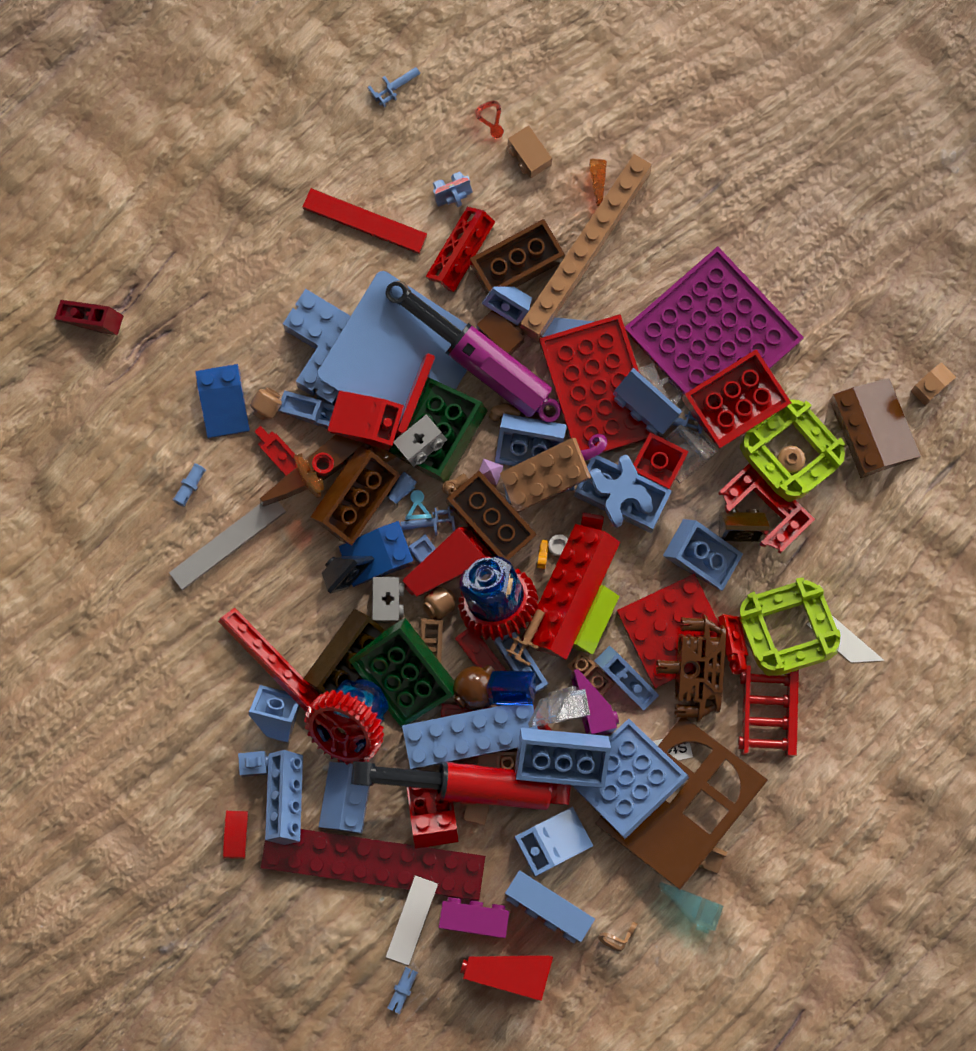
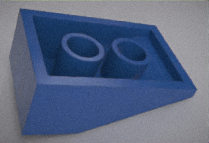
M238 364L195 371L207 438L249 432L248 415Z
M399 521L358 537L353 545L345 543L338 546L342 556H372L374 558L373 562L352 584L353 587L372 581L373 577H383L414 565Z

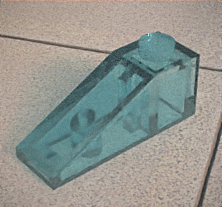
M663 882L659 883L658 888L692 924L697 925L696 930L707 934L709 930L715 931L724 907L723 905L684 890H679Z

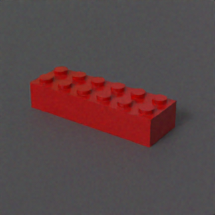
M578 524L574 525L538 603L537 609L545 612L531 641L534 645L539 646L537 651L567 660L620 544V541L607 532Z

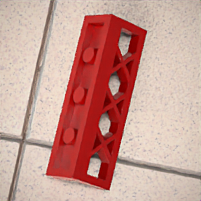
M467 206L428 271L426 278L438 282L448 291L454 292L470 266V258L477 254L495 221L484 210ZM471 214H474V217L472 218V220L469 221V222H467V220L469 219L470 215H471ZM464 232V234L462 235V237L457 240V237L459 236V234H461V233ZM453 250L452 254L446 258L447 254ZM443 267L439 276H436L437 271Z

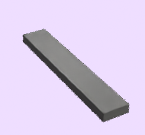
M279 502L264 507L259 504L170 571L169 574L183 591L276 521L286 511Z

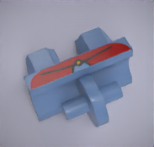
M457 172L451 176L452 182L446 185L443 180L433 182V193L438 207L454 202L457 207L462 206L461 199L473 193L468 175L464 177L461 172Z

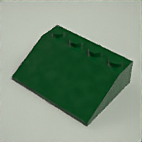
M427 377L407 430L427 414L447 440L440 449L430 453L426 460L421 464H417L415 468L443 483L448 481L488 412L484 404L475 398ZM393 443L388 452L411 465Z
M406 618L388 628L349 660L401 728L454 695L453 678Z

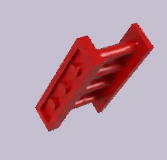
M747 665V670L740 674V684H744L742 736L738 738V749H742V755H747L749 748L782 749V751H785V757L797 756L799 670L784 675L768 676L766 674H752L751 666ZM750 682L783 684L787 686V695H783V697L750 695ZM750 704L783 705V708H786V716H783V718L750 717ZM749 726L782 727L783 730H786V738L782 740L749 739Z

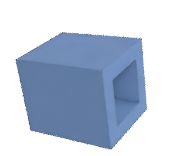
M266 752L238 753L240 776L268 775L269 756L266 755Z

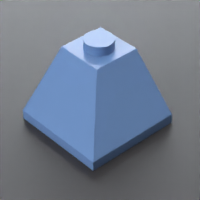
M260 685L249 710V716L267 737L288 742L295 725L299 704L286 691Z

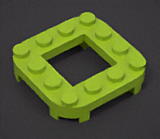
M790 400L792 402L790 405L747 431L740 444V450L746 460L768 485L788 502L800 499L833 474L844 462L845 457L843 447L845 443L842 438L838 440L810 410L812 405L806 400L805 402ZM792 424L820 454L793 476L765 446Z
M797 578L795 583L755 594L754 591L748 594L747 598L743 601L740 608V622L755 662L764 674L768 676L783 675L828 661L838 653L841 637L840 630L835 625L823 595L824 590L820 584L817 585L811 581L804 580V578ZM803 605L816 640L778 651L774 647L763 617Z

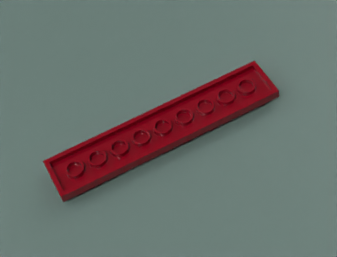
M300 829V842L283 845L265 840L261 861L262 869L410 890L414 877L418 876L438 884L435 894L474 900L480 899L486 858L484 855L429 847L415 849V845Z

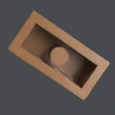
M529 125L508 138L507 150L513 158L516 157L520 162L518 165L523 174H528L530 178H533L552 165V157Z

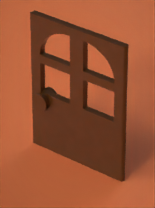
M680 718L658 745L689 777L687 783L671 803L665 800L625 839L602 816L595 822L599 828L679 890L682 889L768 781L767 778L687 718ZM685 743L701 744L713 750L695 773L668 752L674 747ZM725 761L733 766L740 780V794L735 803L708 784ZM701 791L728 810L711 834L683 814Z

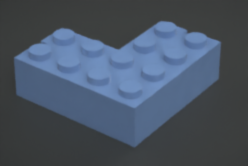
M305 289L295 304L296 309L293 308L283 322L286 332L316 349L297 378L296 384L298 388L314 397L316 394L317 399L335 406L339 391L319 378L318 369L351 316Z

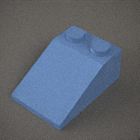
M689 519L682 520L663 554L665 558L690 574H695L699 579L721 591L725 588L743 553L701 523Z

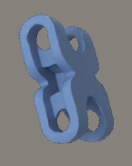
M626 454L619 458L618 465L621 470V476L616 480L606 479L597 468L589 471L590 480L597 495L609 497L605 503V512L612 525L616 528L622 525L623 516L620 506L625 502L636 503L641 512L645 514L653 510V505L646 489L641 485H633L637 478V471Z

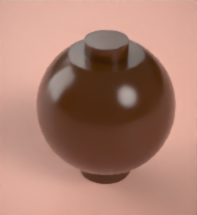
M486 665L484 668L471 666L463 669L456 676L453 684L455 702L461 708L466 707L470 710H480L487 707L496 696L497 685L495 681L499 678V675L489 665Z

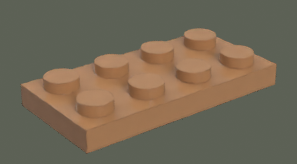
M576 438L566 440L500 473L511 504L517 513L591 478Z

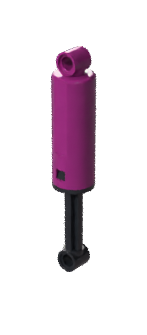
M396 280L387 286L385 294L389 301L404 307L451 344L445 354L525 416L530 418L537 412L542 420L546 422H553L558 419L561 407L556 400L548 397L552 388L471 324L468 323L462 331L413 294L405 282ZM394 286L401 287L403 291L401 297L393 296L392 288ZM552 405L555 407L556 413L548 416L544 412V407Z

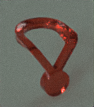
M497 101L483 103L475 110L476 118L490 127V134L493 138L502 137L504 130L499 125L500 104ZM491 106L496 107L494 124L484 119L480 114L481 111Z

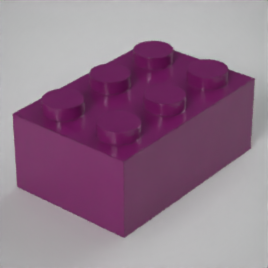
M448 897L447 901L442 902L439 928L506 938L509 911L505 910L504 905L492 904V908L483 907V902L470 901V905L461 904V899Z

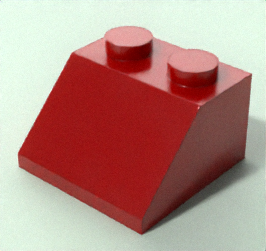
M650 432L633 465L638 475L670 490L689 451Z

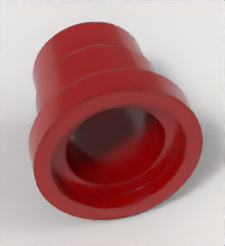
M318 453L312 460V467L318 475L325 476L332 471L334 460L328 453ZM320 462H326L329 467L321 470L317 465Z

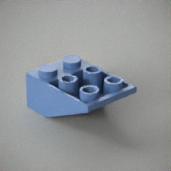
M573 807L514 837L534 877L593 847Z

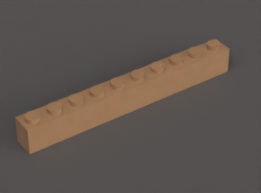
M633 154L521 322V330L524 334L539 342V338H542L651 174V163Z

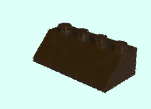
M354 608L303 679L322 694L326 691L330 693L332 690L338 693L340 690L358 689L364 680L349 660L385 630L369 616Z

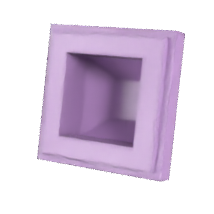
M483 459L479 471L491 484L497 486L504 465Z

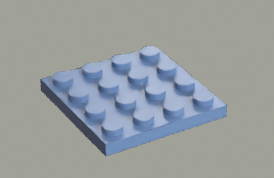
M630 719L624 722L609 737L611 752L605 788L572 785L624 839L689 779L688 775Z

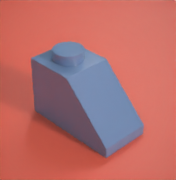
M493 287L482 301V304L518 325L529 312L532 297L516 287Z

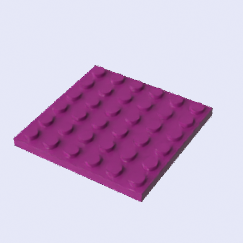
M718 246L625 326L626 333L683 394L756 349L769 369H771L804 339L799 331Z

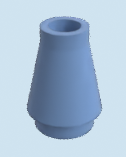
M403 472L387 497L397 504L416 488L414 486L417 481L406 472Z

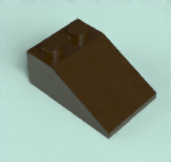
M732 509L728 514L724 510L719 515V537L724 541L761 542L770 531L765 513H759L757 509H748L746 512H737V509Z

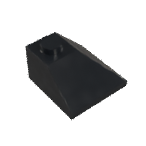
M372 556L332 557L325 564L326 568L322 572L327 591L331 594L347 590L373 562L374 558Z

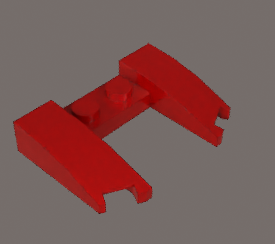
M749 463L718 494L723 495L726 503L724 509L728 514L754 491L783 519L759 545L762 547L768 545L778 549V553L781 554L811 525L815 518L796 500L788 502L780 497Z

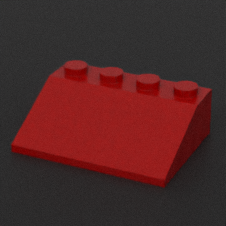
M757 349L688 391L682 397L692 416L719 449L792 403Z

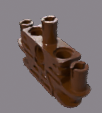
M704 614L702 618L681 617V631H700V635H678L677 661H656V665H658L656 667L657 674H676L674 698L678 702L683 700L686 702H690V700L696 702L695 705L675 704L674 709H677V711H674L675 718H695L696 722L701 721L702 717L710 714L712 711L720 712L723 692L726 629L724 625L716 626ZM710 631L717 633L716 637H710ZM687 663H692V670L689 673H685L684 666ZM706 700H712V705L705 706Z

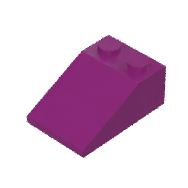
M579 669L574 670L570 678L585 733L602 736L612 734L616 730L617 724H619L617 712L612 711L611 705Z

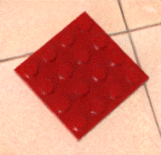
M695 574L616 611L654 689L676 679V674H657L656 667L658 665H656V661H677L678 635H700V631H681V617L702 618L704 614L708 617V620L720 627ZM710 631V637H716L717 633ZM687 663L684 666V672L689 673L693 668V664Z

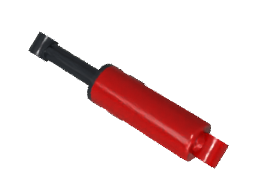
M443 761L440 763L438 772L375 766V763L353 762L351 784L373 786L374 784L436 790L437 801L459 802L460 804H483L535 810H547L550 804L569 805L571 785L516 780L514 769L483 767L474 764H456Z

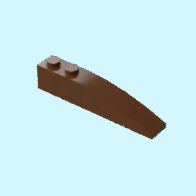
M334 435L260 498V504L264 507L311 488L345 466L358 447L369 450L372 446L343 436ZM322 452L328 453L334 460L332 471L325 476L318 475L312 467L314 456ZM320 462L317 467L325 470L329 465L326 462Z

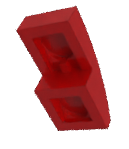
M226 810L223 858L246 859L248 811Z

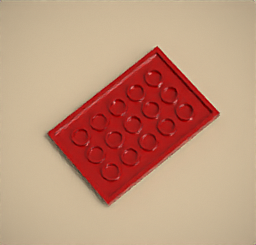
M621 314L539 338L570 439L576 438L580 450L590 449L589 440L595 434H602L607 439V446L602 453L647 439L650 433L646 429L647 425L642 421H636L630 415L631 411L626 406L621 407L614 400L615 396H613L615 389L633 368L639 372Z

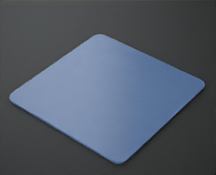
M380 271L372 280L318 369L319 378L338 391L382 398L405 406L423 357L429 353L434 355L435 359L428 377L456 390L467 370L445 354L451 344L404 307L388 300L385 294L387 286L399 279L386 271ZM394 286L392 288L393 296L398 298L402 296L403 291L401 287ZM408 286L413 294L462 331L465 328L466 323Z

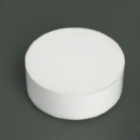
M564 535L553 536L548 544L550 553L553 556L560 557L568 538Z

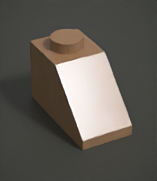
M941 362L912 388L911 392L926 406L956 376Z

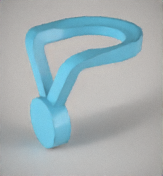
M420 490L413 491L410 498L414 504L408 515L405 516V520L432 518L431 514L421 503L424 500L423 492ZM417 504L425 513L421 515H412Z

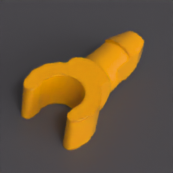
M542 540L539 545L537 568L546 569L548 541Z

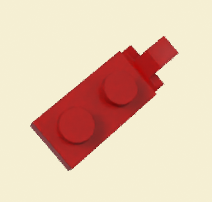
M261 426L254 431L261 440L258 443L261 450L285 476L302 463L277 433L275 434L271 431L268 434Z
M722 614L718 617L720 626L724 625L726 629L725 650L727 659L730 661L729 666L732 674L740 675L747 670L746 657L749 656L740 617Z

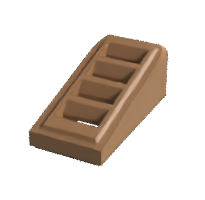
M422 617L420 637L425 643H437V647H429L432 652H437L436 658L441 663L443 618ZM425 625H438V629H425ZM425 634H438V638H425Z

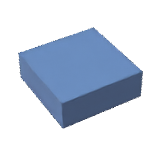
M426 534L409 546V550L419 563L436 549Z

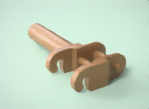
M537 609L523 637L524 640H519L520 637L518 636L516 638L512 637L514 642L510 650L506 649L509 656L514 655L515 660L527 666H530L531 663L521 658L525 646L529 645L537 650L539 649V646L531 643L545 612ZM519 643L522 644V647L517 654L514 650Z

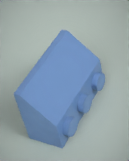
M634 368L613 393V396H615L614 400L621 407L626 406L631 411L630 415L636 421L644 422L647 425L646 429L659 437L671 427L682 412Z
M503 413L495 463L515 466L564 442L566 424Z
M329 762L319 821L320 828L358 834L363 832L370 786L351 784L353 768L351 763L346 765L345 763Z

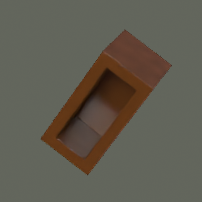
M493 310L476 325L478 331L509 355L513 354L524 343L525 337L521 328L517 325L513 326L508 319Z

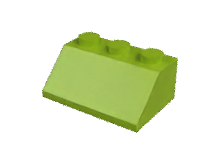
M604 585L600 586L572 648L594 654L620 597Z

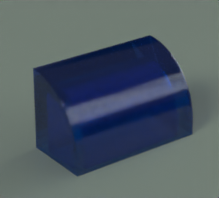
M492 671L486 687L490 705H533L536 692L535 671Z

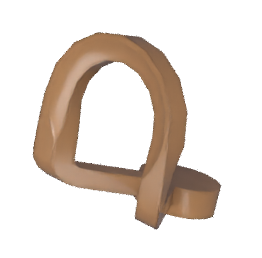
M633 921L625 940L605 932L600 933L598 939L604 945L617 951H622L629 937H632L638 923ZM605 937L610 938V939H612V940H614V941H616V942L622 944V946H619V945H617V944H614V943L608 941Z

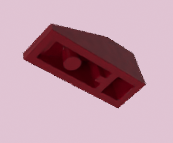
M60 300L54 320L95 332L118 336L124 315L109 306Z

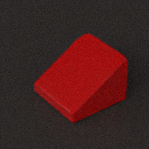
M583 513L581 525L602 530L604 517L602 515Z

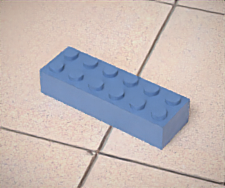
M531 699L403 725L402 728L410 769L415 770L439 765L442 761L454 762L518 749L520 729H538Z

